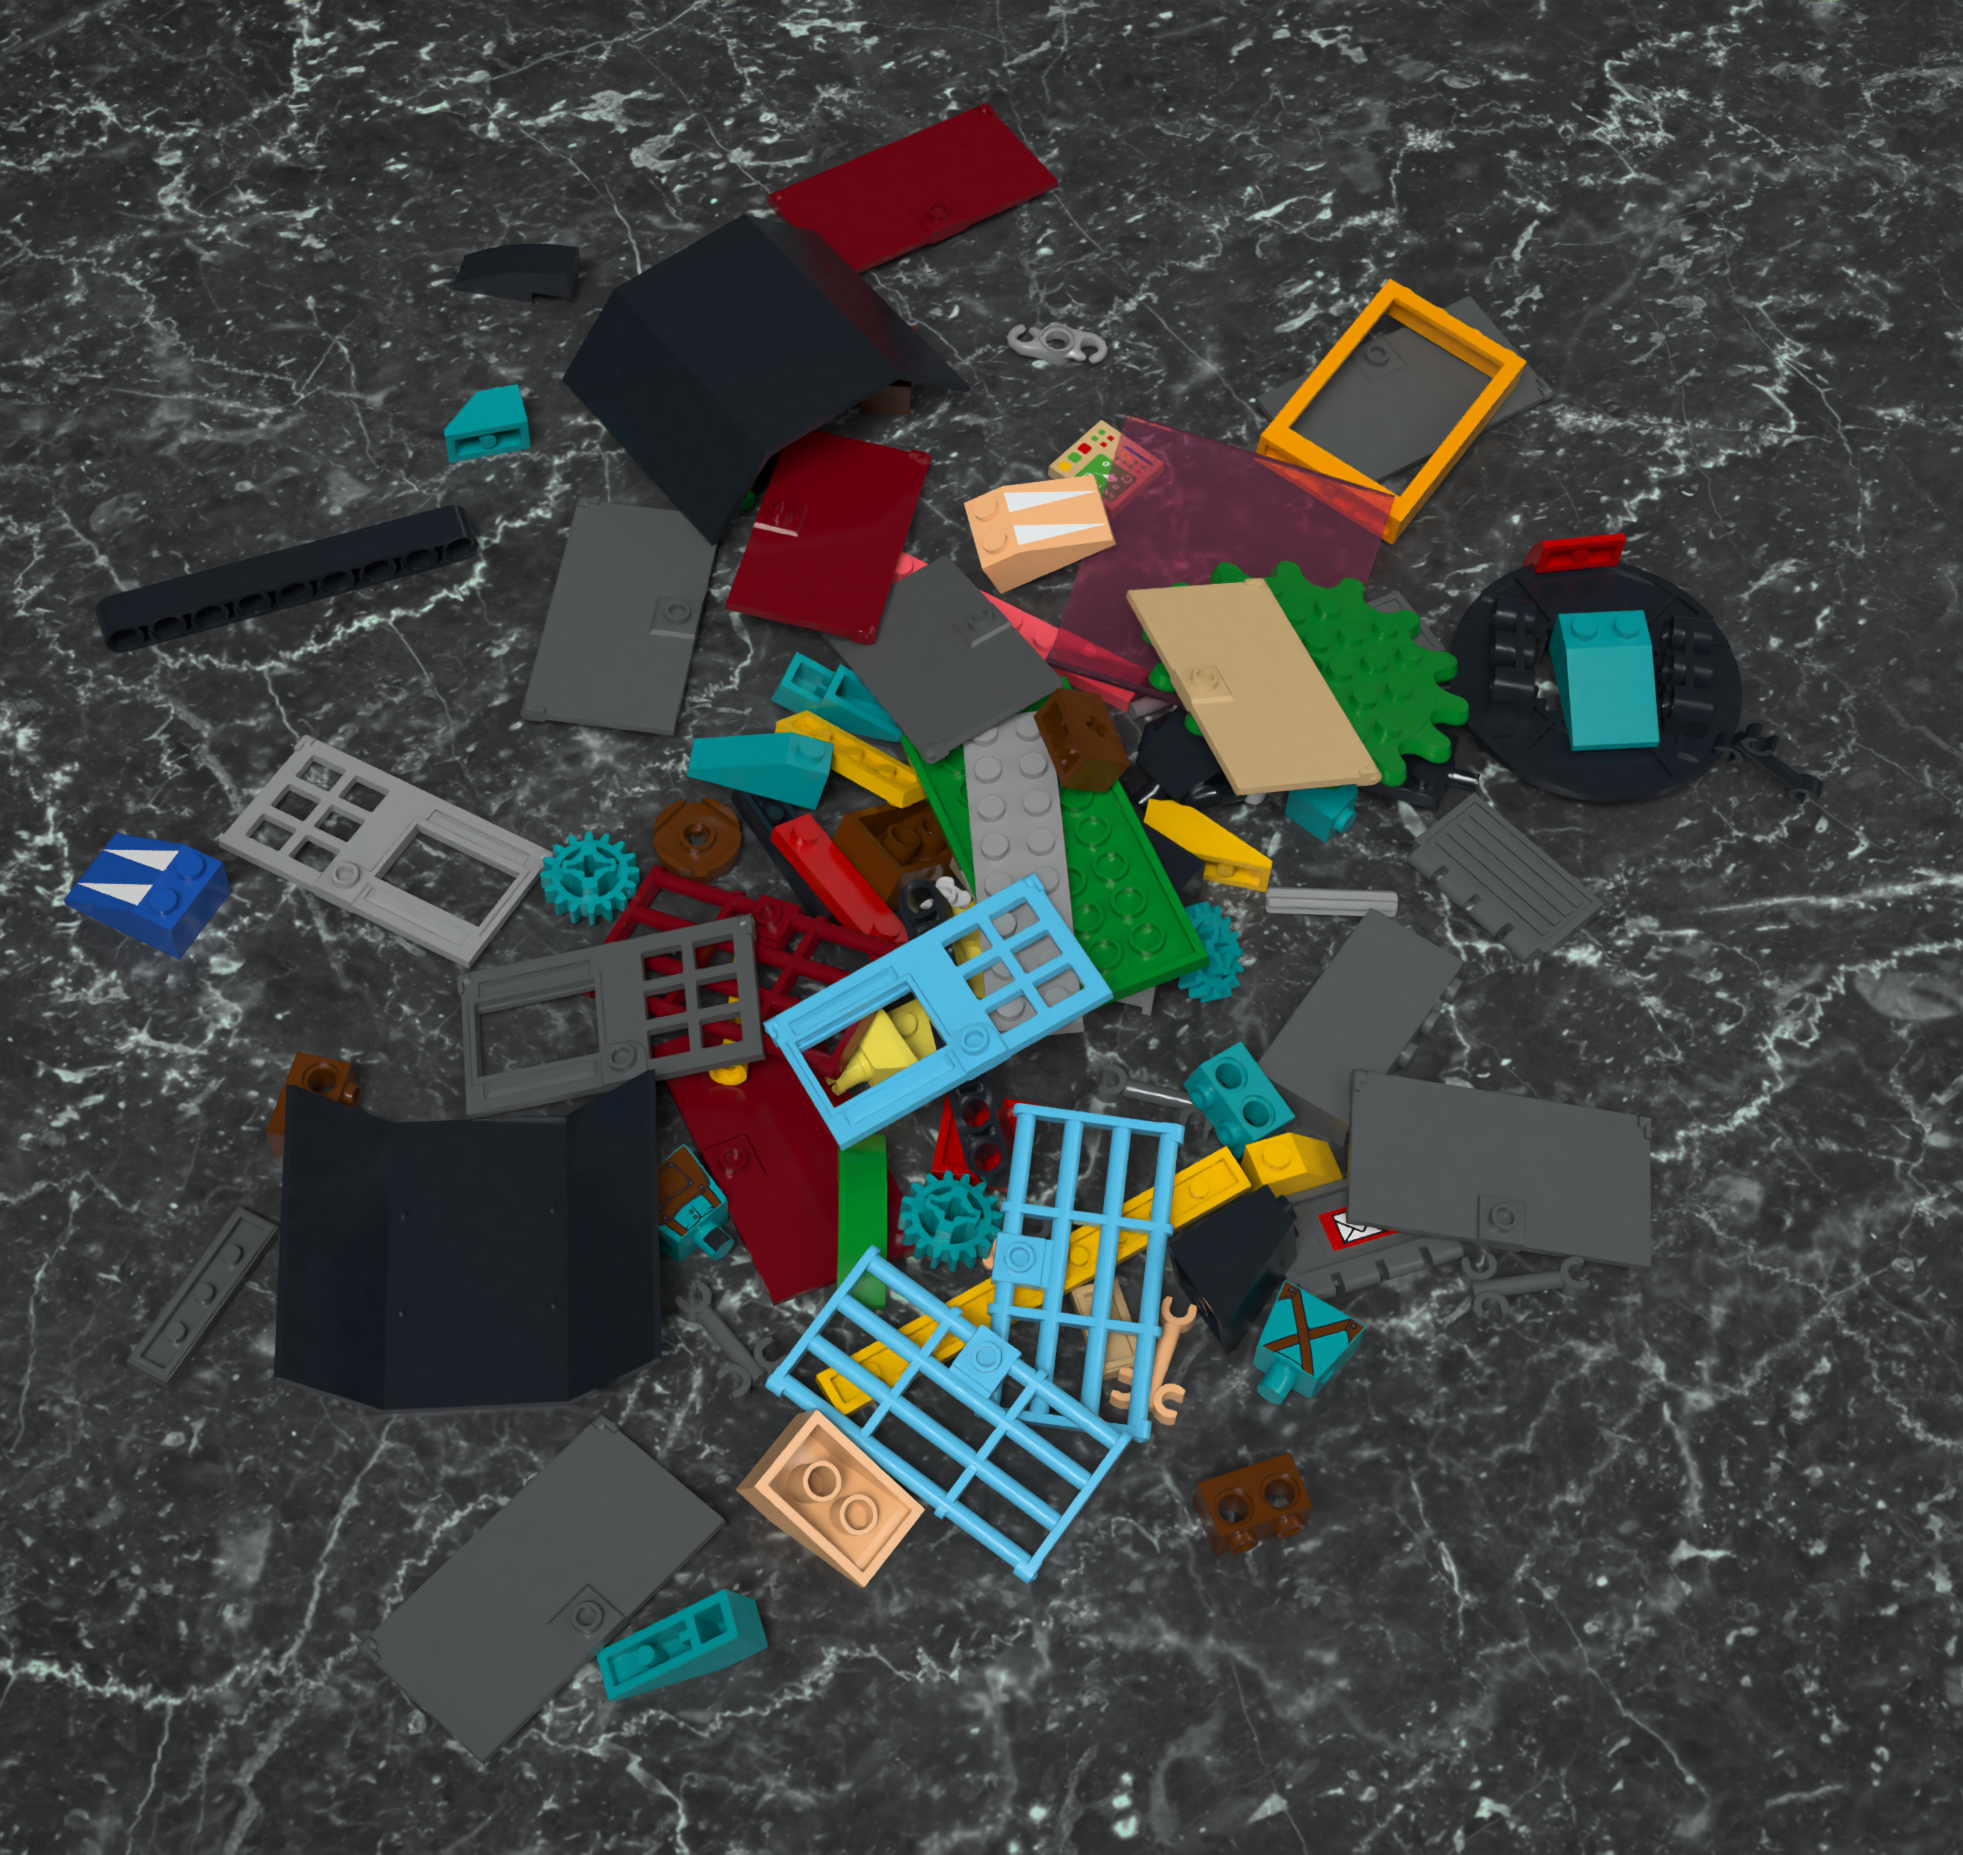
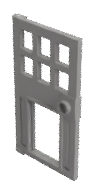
M307 734L293 748L294 753L219 839V846L313 892L317 897L350 913L360 915L470 969L540 878V873L544 872V857L554 858L552 851ZM313 762H317L342 774V777L330 791H325L300 779ZM359 782L386 795L373 812H369L343 799L355 783ZM288 791H292L318 804L304 821L275 808ZM331 812H336L361 824V827L348 842L318 829ZM264 820L293 833L279 851L250 838ZM419 832L516 878L479 927L381 880ZM307 841L337 855L323 872H319L293 859Z

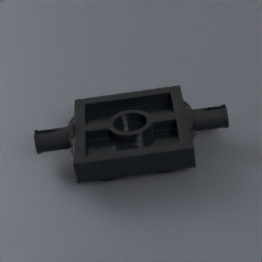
M1441 732L1451 741L1452 754L1447 762L1433 763L1415 754H1403L1401 758L1406 764L1407 772L1404 784L1392 787L1379 781L1374 785L1358 786V789L1438 811L1442 795L1449 789L1450 785L1475 792L1480 774L1455 768L1454 753L1459 737Z

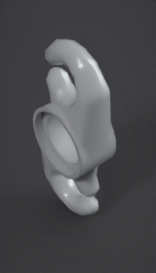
M1020 324L1013 327L1007 337L1010 348L1017 354L1042 359L1055 365L1065 364L1071 359L1079 362L1085 361L1086 355L1081 349L1088 346L1097 349V352L1089 357L1090 363L1096 364L1106 357L1108 350L1105 341L1097 334L1071 329L1063 324H1051L1044 329L1031 327L1029 334L1034 339L1028 342H1021L1017 339L1019 335L1026 331L1025 325ZM1053 339H1060L1065 341L1068 346L1063 349H1054L1048 346L1047 342Z

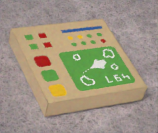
M1100 420L1049 466L1048 476L1056 480L1094 475L1107 516L1112 519L1163 473L1165 462L1103 420Z

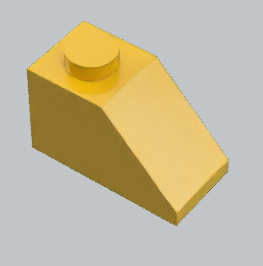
M1289 1132L1245 1146L1241 1169L1252 1184L1248 1191L1249 1195L1266 1184L1273 1194L1278 1197L1281 1194L1287 1196L1344 1179L1328 1142Z

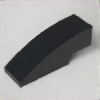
M515 244L483 249L464 256L454 288L458 291L533 303L536 293L571 299L581 270L579 247L556 244Z

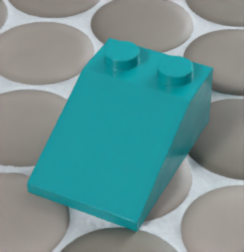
M1644 610L1558 614L1549 642V650L1571 751L1658 747L1659 731L1653 653Z

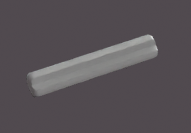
M1269 887L1265 894V908L1268 913L1365 916L1368 910L1372 908L1386 917H1394L1398 909V897L1394 891Z

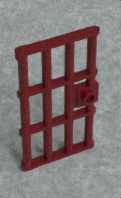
M654 865L603 944L627 940L637 923L663 932L699 925L698 923L648 908L659 889L722 908L714 921L737 917L738 913L742 915L752 913L755 920L757 941H754L756 962L783 970L771 990L759 986L765 1052L786 1059L779 1047L776 1048L769 1034L765 1032L763 1022L774 1017L777 1012L782 1013L803 1001L788 996L799 976L832 985L852 974V972L810 959L821 940L879 958L907 942L893 943L829 923L828 918L820 915L816 918L804 915L801 906L764 894H761L758 900L746 897V893L743 891L734 890L730 892L669 873L666 867ZM795 932L805 934L793 954L784 951ZM733 940L697 947L695 950L697 970L704 969L716 949L734 954ZM665 955L644 959L645 969L667 976L683 973V962ZM737 979L700 986L739 999ZM685 989L669 992L665 999L654 995L647 997L648 1013L659 1018L686 1012V1006L681 1005L686 998ZM595 991L580 993V995L592 999L596 998ZM878 1010L841 1030L840 1033L844 1035L832 1054L814 1048H809L801 1054L808 1066L817 1069L821 1076L838 1080ZM730 1020L702 1026L703 1032L733 1042L742 1041L743 1039L741 1024Z

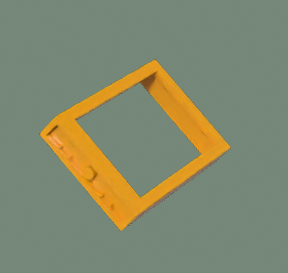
M1389 279L1261 434L1254 459L1393 545L1517 387L1527 361L1517 356L1512 350L1506 349L1487 338L1477 329L1471 328L1449 315L1444 309L1436 307L1416 295L1411 289ZM1384 313L1493 378L1400 497L1290 429Z

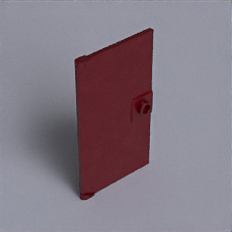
M984 103L791 186L768 194L767 202L778 216L780 215L788 225L816 231L859 274L928 243L934 244L966 230L968 226L1055 189L1058 187V180L999 119L994 109L988 103Z
M817 430L811 431L783 448L757 514L752 533L727 598L725 609L851 638L852 642L872 645L876 640L877 630L926 475L932 463L931 455L910 449L909 452Z
M798 995L792 996L794 998L801 1000L800 996ZM703 1032L704 1048L723 1044V1038ZM689 1034L651 1047L652 1058L689 1052ZM823 1041L811 1047L828 1053ZM765 1052L766 1059L748 1063L747 1078L738 1085L717 1083L711 1078L709 1071L663 1081L700 1154L707 1173L725 1195L728 1201V1214L773 1306L836 1283L838 1257V1144L787 1059ZM810 1067L834 1108L852 1099L848 1090L837 1096L832 1091V1086L835 1083L828 1085L825 1077L819 1075L817 1069ZM887 1166V1261L890 1263L901 1258L905 1259L913 1256L916 1245L903 1246L902 1244L904 1230L898 1229L897 1224L899 1214L901 1213L900 1206L903 1195Z

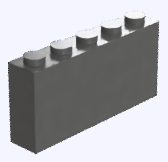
M1370 908L1257 1063L1296 1116L1294 1119L1339 1146L1344 1147L1349 1140V1089L1352 1070L1358 1069L1387 1075H1395L1399 1067L1407 1070L1419 1051L1420 1046L1416 1043L1420 1037L1425 1035L1429 1038L1442 1018V1013L1439 1012L1445 1002L1452 1005L1461 993L1465 981L1459 978L1465 961Z

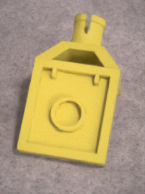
M914 999L888 1013H885L883 1008L878 1010L847 1062V1066L840 1078L833 1080L825 1077L828 1085L835 1083L832 1086V1091L837 1096L861 1082H868L873 1087L937 1051L929 1018L918 1001Z

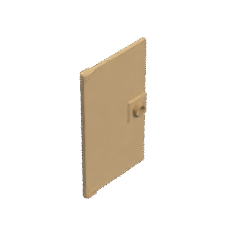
M1263 578L1245 579V582L1128 590L1126 598L1169 673L1170 682L1187 712L1190 711L1237 796L1355 784L1357 787L1377 784L1381 780L1382 774Z

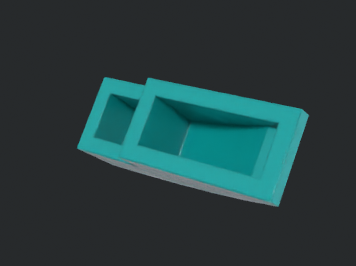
M796 652L771 698V701L795 713L808 710L849 733L892 742H899L900 737L903 735L901 730L854 675L852 670L841 664L833 672Z

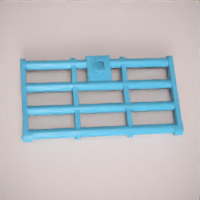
M1022 1103L1014 1104L1013 1115L1017 1117L1007 1200L1001 1202L1000 1213L1005 1214L1002 1233H997L990 1283L996 1284L994 1301L988 1304L987 1315L992 1316L990 1330L1008 1342L1011 1319L1040 1323L1034 1369L1038 1371L1042 1368L1049 1374L1047 1379L1052 1383L1059 1326L1089 1330L1080 1403L1097 1416L1099 1414L1108 1333L1137 1336L1127 1425L1107 1423L1120 1433L1126 1430L1134 1436L1132 1440L1138 1443L1149 1442L1152 1422L1147 1419L1156 1339L1162 1338L1163 1328L1158 1326L1167 1241L1168 1237L1173 1236L1174 1225L1169 1223L1178 1146L1183 1145L1185 1126L1178 1123H1159ZM1036 1120L1065 1124L1054 1208L1026 1204ZM1084 1127L1112 1130L1102 1214L1074 1210ZM1131 1133L1160 1137L1150 1221L1122 1217ZM1024 1217L1053 1221L1051 1239L1023 1236ZM1072 1224L1101 1228L1090 1316L1061 1313ZM1120 1231L1149 1235L1139 1323L1110 1319ZM1015 1287L1044 1290L1042 1310L1013 1306ZM1003 1383L990 1398L999 1406ZM1036 1395L1030 1401L1029 1411H1023L1018 1417V1420L1027 1425L1085 1432L1065 1416L1049 1414L1050 1405ZM974 1412L975 1417L982 1418Z
M871 1245L782 1364L767 1378L765 1387L779 1398L785 1395L806 1412L817 1409L880 1468L936 1509L934 1514L941 1520L945 1517L950 1519L1014 1567L1013 1574L1026 1584H1029L1037 1578L1038 1571L1043 1565L1042 1563L1134 1436L1126 1430L1120 1433L1048 1380L1049 1374L1042 1368L1036 1371L1022 1361L1020 1358L1023 1355L1019 1350L983 1324L979 1328L961 1316L963 1310L956 1305L950 1308L879 1255L881 1250ZM867 1271L940 1324L923 1348L850 1295ZM837 1311L910 1364L893 1388L820 1335ZM949 1332L966 1343L950 1368L932 1356ZM807 1351L811 1352L880 1404L863 1428L859 1427L790 1375ZM919 1372L995 1427V1430L978 1452L902 1396ZM1009 1375L1023 1385L1025 1389L1007 1412L990 1398ZM1034 1395L1038 1396L1110 1450L1093 1474L1018 1420V1417ZM890 1412L966 1468L948 1493L873 1437V1434ZM1005 1435L1080 1490L1063 1515L988 1460ZM975 1476L1050 1531V1534L1034 1556L1030 1555L958 1501Z

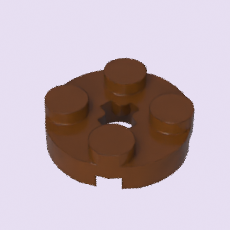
M701 798L702 803L693 802L687 804V799L677 801L665 808L654 823V856L660 866L666 867L667 872L709 884L713 878L728 872L740 857L742 834L738 818L729 807L713 799ZM702 834L706 835L704 844H690L688 836L699 837Z

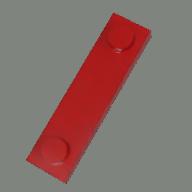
M809 813L773 828L770 840L843 927L897 944L900 941L909 942L904 924ZM867 954L873 962L879 959V957Z

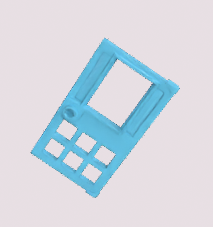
M1033 872L786 1011L763 1022L765 1032L769 1034L776 1048L779 1047L840 1149L843 1151L967 1080L970 1081L1001 1064L1015 1053L1114 997L1098 970L1048 899L1044 886ZM1027 903L1039 922L1003 940L991 921L1021 904ZM980 929L992 948L960 966H955L944 947ZM1049 936L1061 955L1035 970L1025 973L1013 954L1041 938ZM998 962H1002L1014 981L978 1000L966 980ZM1072 969L1084 988L1059 1003L1048 1007L1036 990V987L1062 972ZM912 992L946 1046L834 1108L801 1053ZM1022 995L1025 996L1037 1015L1000 1034L988 1014Z

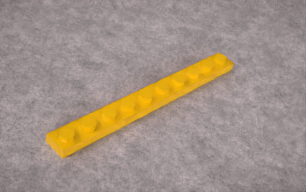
M1227 1146L1175 1174L1169 1223L1174 1225L1173 1234L1250 1190L1251 1182ZM1154 1187L1123 1203L1122 1217L1150 1221ZM1082 1226L1071 1232L1063 1296L1095 1278L1101 1228ZM1120 1231L1116 1266L1147 1249L1149 1235ZM991 1278L945 1304L950 1308H953L955 1305L963 1310L961 1316L979 1328L983 1324L990 1329L992 1316L987 1315L988 1304L994 1301L996 1284H990ZM1015 1287L1013 1306L1041 1309L1044 1290ZM925 1314L901 1327L898 1331L923 1348L940 1324ZM1011 1319L1010 1326L1020 1320ZM949 1332L932 1356L944 1364L958 1356L966 1343ZM879 1341L849 1356L891 1388L894 1387L910 1365ZM831 1367L816 1375L815 1381L828 1403L847 1418L876 1402ZM919 1372L915 1379L921 1377L924 1374Z

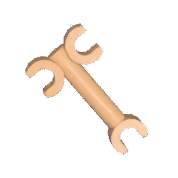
M1169 1296L1162 1301L1159 1312V1320L1163 1329L1162 1338L1158 1339L1155 1348L1148 1412H1152L1160 1423L1174 1425L1178 1412L1165 1408L1162 1402L1171 1399L1182 1403L1186 1390L1176 1384H1165L1163 1386L1162 1384L1180 1334L1189 1331L1193 1327L1197 1308L1191 1304L1186 1316L1181 1318L1174 1317L1170 1313L1173 1298ZM1120 1368L1118 1381L1131 1386L1133 1369ZM1112 1390L1109 1402L1117 1408L1129 1409L1131 1392L1121 1393L1120 1391Z

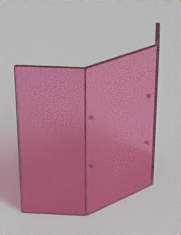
M1127 414L1102 495L1116 545L1082 559L1055 642L1045 661L1050 667L1185 708L1177 692L1158 690L1149 682L1148 677L1151 670L1162 661L1155 648L1142 637L1143 627L1126 598L1128 590L1167 588L1176 582H1183L1191 586L1212 584L1210 582L1211 572L1222 562L1236 565L1243 573L1252 578L1270 577L1271 571L1281 561H1290L1297 564L1304 578L1313 585L1332 588L1345 578H1354L1359 580L1365 589L1395 496Z

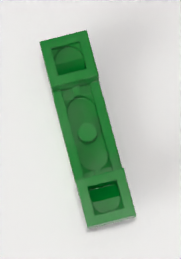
M872 1134L843 1151L839 1145L837 1147L838 1257L836 1265V1291L871 1245L880 1249L879 1255L887 1261V1157L885 1135ZM867 1271L850 1295L870 1310H885L886 1284Z

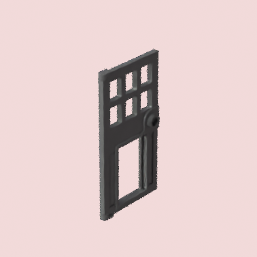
M752 913L459 974L457 976V984L462 1004L466 1114L469 1119L609 1092L647 1070L655 1069L656 1082L766 1059L754 941H757L755 920ZM733 940L735 962L697 970L696 947ZM682 950L683 973L646 980L645 958ZM737 978L738 1001L701 1009L699 986ZM685 989L686 1012L649 1019L647 997ZM595 991L599 1053L483 1076L480 1014ZM741 1017L742 1041L704 1048L703 1025ZM688 1028L689 1052L652 1059L650 1041L652 1035Z

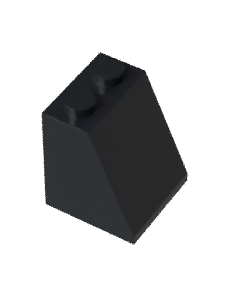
M1267 1184L1168 1245L1175 1280L1192 1305L1196 1306L1197 1312L1227 1355L1236 1350L1297 1258L1296 1238L1299 1237V1233L1293 1222L1297 1219V1215L1287 1198L1283 1194L1276 1197Z

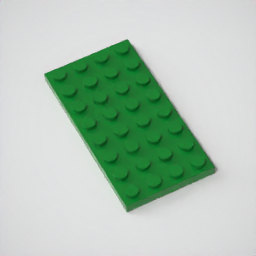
M1066 676L1061 677L1065 685L1062 688L1072 690ZM1053 693L1017 713L1038 711ZM905 735L900 737L902 750L976 905L963 743L948 751L949 755L933 764H928ZM1057 774L1074 937L1098 970L1114 997L1097 1008L1209 966L1208 954L1119 780L1117 779L1106 793L1065 788L1062 786ZM1079 981V987L1082 990L1084 987Z

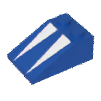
M116 833L65 897L64 903L87 916L180 960L229 896L231 890L223 862L185 844Z

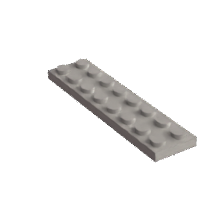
M1037 711L1015 713L963 743L977 904L1034 872L1044 886L1048 899L1074 935L1057 772L1033 717ZM1023 903L991 922L1002 939L1006 940L1039 921L1028 904ZM979 929L981 953L992 947ZM1045 936L1013 955L1024 972L1029 973L1060 956L1061 953L1051 938ZM998 962L983 971L985 997L1014 981L1002 962ZM1068 969L1036 987V990L1046 1005L1051 1007L1080 991L1079 980L1072 969ZM1023 995L988 1014L1000 1034L1037 1015ZM1083 1016L1049 1035L1084 1032Z

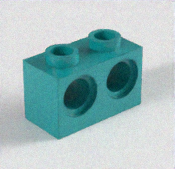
M1241 1041L1199 1065L1183 1084L1188 1091L1191 1102L1196 1108L1202 1110L1216 1130L1219 1141L1230 1149L1237 1160L1243 1157L1247 1144L1278 1136L1296 1117ZM1217 1079L1222 1081L1227 1088L1223 1087ZM1244 1117L1248 1118L1254 1126L1249 1124Z

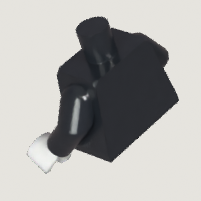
M1182 701L1175 702L1173 711H1169L1146 723L1137 750L1136 763L1148 780L1132 794L1133 800L1145 813L1149 798L1160 801L1167 798L1180 805L1193 807L1196 810L1242 800L1253 805L1263 802L1267 793L1236 795L1205 738L1191 733L1185 727L1184 721L1188 713L1185 711Z

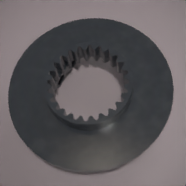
M1619 562L1617 566L1535 573L1534 566L1531 564L1506 574L1486 587L1466 610L1454 633L1449 651L1458 662L1457 674L1449 680L1451 694L1462 697L1468 702L1470 716L1464 725L1477 743L1499 764L1527 782L1555 794L1592 802L1621 803L1652 799L1685 787L1701 777L1713 767L1725 752L1715 753L1712 751L1717 735L1721 732L1735 733L1741 715L1743 696L1737 662L1730 644L1713 621V616L1698 601L1671 582L1648 571ZM1644 610L1653 653L1659 731L1658 747L1571 751L1566 723L1559 720L1560 711L1557 709L1547 711L1548 701L1546 698H1537L1539 687L1534 685L1536 676L1535 665L1541 664L1544 655L1551 657L1549 642L1558 614Z

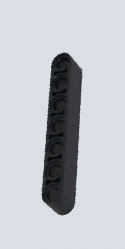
M913 880L901 890L899 906L908 941L917 938L954 917L949 900L929 880ZM933 899L932 906L927 911L918 913L919 907L923 902ZM961 939L944 947L955 966H960L966 962ZM970 978L966 980V982L975 995L972 981ZM930 1022L936 1049L939 1050L946 1045ZM993 1067L973 1080L962 1083L948 1091V1096L964 1158L969 1170L988 1186L1003 1188L1009 1184L1014 1139L996 1071ZM989 1109V1116L986 1122L980 1126L973 1127L975 1116L980 1111ZM994 1153H1001V1159L996 1168L985 1171L984 1165L989 1156Z

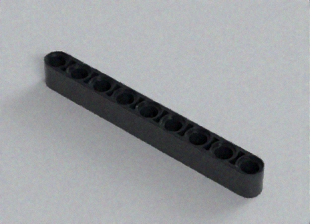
M449 505L114 594L98 602L95 607V613L106 647L113 652H129L469 559L477 552L479 543L466 510L458 505Z

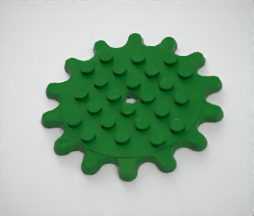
M1290 561L1279 562L1271 571L1270 577H1264L1263 579L1266 581L1355 732L1382 774L1380 782L1392 787L1404 784L1407 772L1406 764L1401 758L1403 754H1415L1433 763L1447 762L1452 754L1451 741L1439 732L1433 724L1464 725L1470 716L1469 705L1465 699L1451 694L1437 685L1439 682L1449 681L1456 676L1458 671L1457 659L1448 652L1426 650L1413 641V639L1419 636L1421 630L1420 618L1416 613L1409 610L1383 613L1368 606L1364 601V585L1359 580L1345 578L1335 587L1324 588L1308 582L1297 564ZM1228 562L1220 563L1210 574V582L1212 584L1245 582V579H1253L1243 573L1236 565ZM1176 582V583H1174L1171 587H1181V586H1191V585L1186 584V583H1183V582ZM1143 629V630H1142V637H1143V639H1144L1148 644L1152 645V643H1151L1150 639L1148 638V636H1147L1145 630ZM1159 662L1151 670L1148 677L1149 682L1158 690L1176 692L1170 682V675L1164 664ZM1189 712L1184 721L1185 727L1191 733L1203 736ZM1340 785V786L1321 787V788L1328 789V790H1335V789L1340 788L1341 785Z

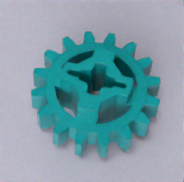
M587 831L584 841L578 842L573 835L568 836V847L564 848L561 845L555 844L553 846L554 858L544 857V872L540 873L546 903H554L555 914L560 916L566 911H570L572 923H576L581 916H587L589 924L595 925L596 916L603 915L610 922L613 920V909L625 911L628 906L627 899L634 897L637 892V884L640 883L639 868L636 867V856L634 853L626 854L625 842L619 841L612 846L610 845L609 834L605 833L597 841L593 840L591 831Z
M1209 902L1186 906L1184 909L1208 954L1209 966L1180 976L1178 987L1180 989L1189 988V998L1192 1000L1200 998L1201 1003L1230 997L1232 995L1231 989L1237 988L1240 985L1235 974L1244 971L1243 966L1238 962V957L1244 954L1243 949L1239 947L1238 941H1236L1239 933L1238 931H1230L1231 918L1230 916L1221 917L1220 906L1210 907Z
M945 1170L943 1180L937 1181L931 1173L926 1174L924 1187L914 1182L911 1184L909 1196H903L901 1213L899 1214L897 1224L898 1229L904 1230L902 1244L903 1246L916 1245L913 1256L916 1260L923 1258L925 1255L931 1257L930 1268L936 1269L940 1261L947 1262L950 1272H955L957 1262L963 1261L969 1269L974 1268L977 1255L986 1260L989 1258L997 1233L1001 1232L999 1228L1001 1227L1003 1214L996 1211L997 1196L984 1197L987 1184L981 1182L975 1187L969 1184L970 1174L965 1173L960 1181L953 1180L950 1170Z

